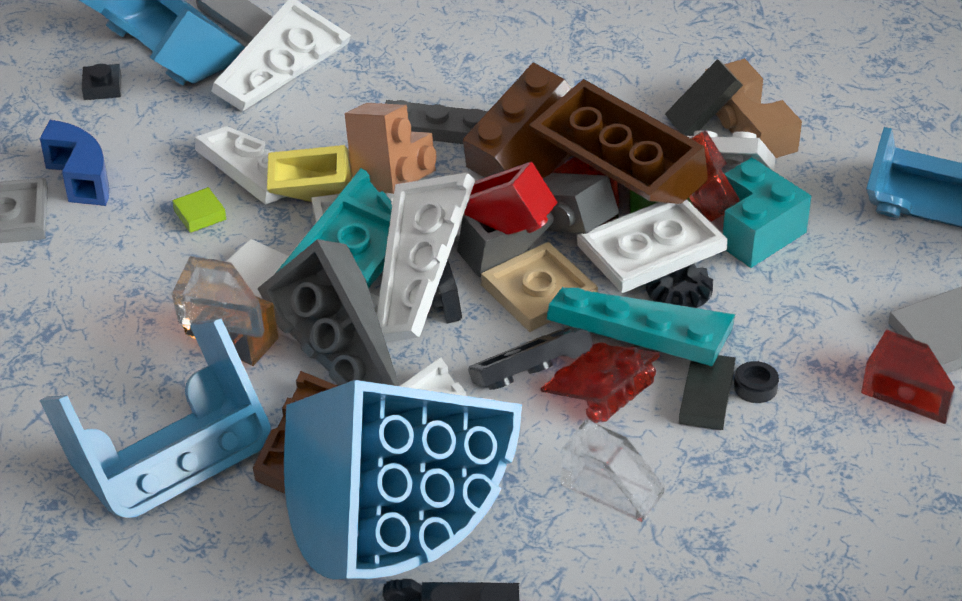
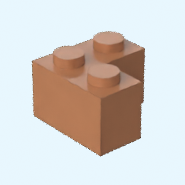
M365 103L344 113L352 178L362 168L369 173L370 182L378 192L384 191V193L394 194L395 184L418 181L436 171L437 155L433 147L432 133L411 132L407 105Z

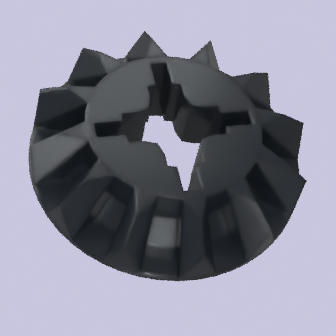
M694 263L646 283V291L654 302L698 308L704 305L712 296L713 279L708 276L707 268H696ZM680 280L687 281L680 283V285L673 289V283H678Z

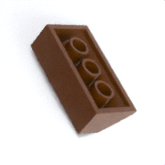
M585 79L581 80L529 125L530 131L649 201L682 204L708 180L705 148L703 145Z

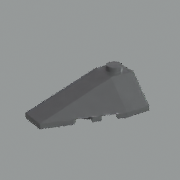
M317 239L257 288L275 324L284 333H290L303 346L301 350L310 358H315L328 370L329 377L338 386L353 380L400 386L366 280L347 244Z

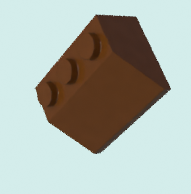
M533 62L463 138L466 167L485 178L532 161L542 178L551 173H556L571 154L530 131L529 125L572 89L567 81Z

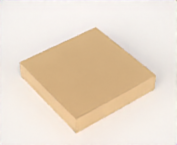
M546 242L481 273V286L529 332L551 322L546 320L548 306L562 287L581 288L598 293V286L550 242Z

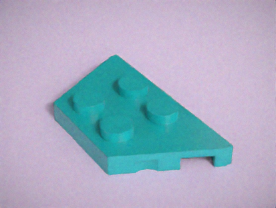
M360 168L276 273L318 239L347 244L366 280L368 289L371 287L384 269L392 201L384 191L378 192L370 182V175L366 170Z

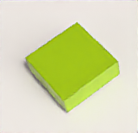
M209 187L172 200L174 212L190 233L227 220L225 208Z

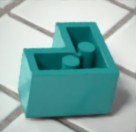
M753 157L724 174L721 211L725 213L723 235L727 238V250L725 251L752 268L807 233L812 195Z

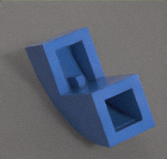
M49 120L40 137L46 169L62 170L68 202L106 206L110 192L104 155L100 144L91 134L75 125Z

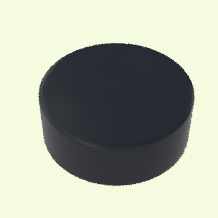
M750 361L736 369L734 390L741 399L751 403H764L776 396L779 375L774 367L764 362Z

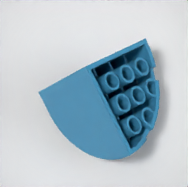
M353 380L286 405L284 445L286 504L293 535L307 563L318 574L329 579L365 580L403 573L424 563L436 560L454 548L484 518L502 489L499 487L507 464L512 463L516 452L522 404Z

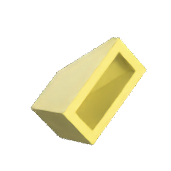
M345 145L268 153L267 190L270 193L312 202V197L340 194L352 179L349 150Z

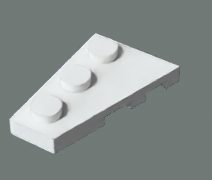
M228 126L195 137V150L265 205L286 197L270 193L267 190L268 153L273 151L265 149V141Z

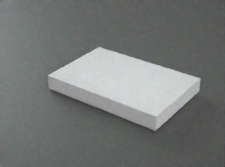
M686 199L682 204L658 202L598 226L587 234H578L577 246L621 293H624L727 250V238Z

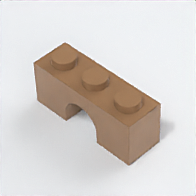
M745 58L724 64L743 86L716 113L723 127L729 129L732 134L734 132L756 134V138H760L775 158L798 152L802 120L783 100L766 104L761 103L763 78Z

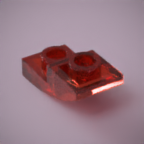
M704 130L691 139L700 143L705 148L708 180L689 198L693 206L709 222H712L725 215V210L740 202V199L721 170L727 164L707 130Z

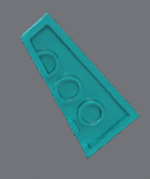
M562 287L549 303L546 320L585 329L592 333L713 366L733 329L736 314L591 292L581 288Z

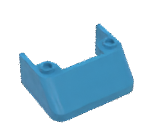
M79 0L108 19L106 26L121 37L129 33L152 50L153 53L150 58L167 68L165 73L183 86L186 81L194 84L226 69L246 47L185 0Z
M884 127L866 188L870 203L877 206L876 212L892 218H899L900 213L962 228V163L896 148L892 128Z
M221 318L198 321L190 325L208 366L194 372L187 380L185 386L186 400L192 413L118 452L109 436L103 431L83 429L67 395L47 396L39 400L70 465L112 514L125 518L138 517L262 449L271 431L270 423Z

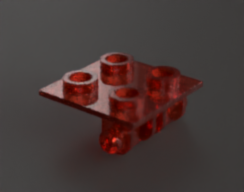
M604 342L592 344L593 347L586 354L581 355L569 366L556 371L554 378L543 385L540 390L544 393L586 400L588 405L586 409L587 417L594 423L599 421L606 422L619 411V408L625 407L629 401L633 400L640 392L654 382L656 369L652 363L660 357L658 352L639 350L636 347L613 346Z

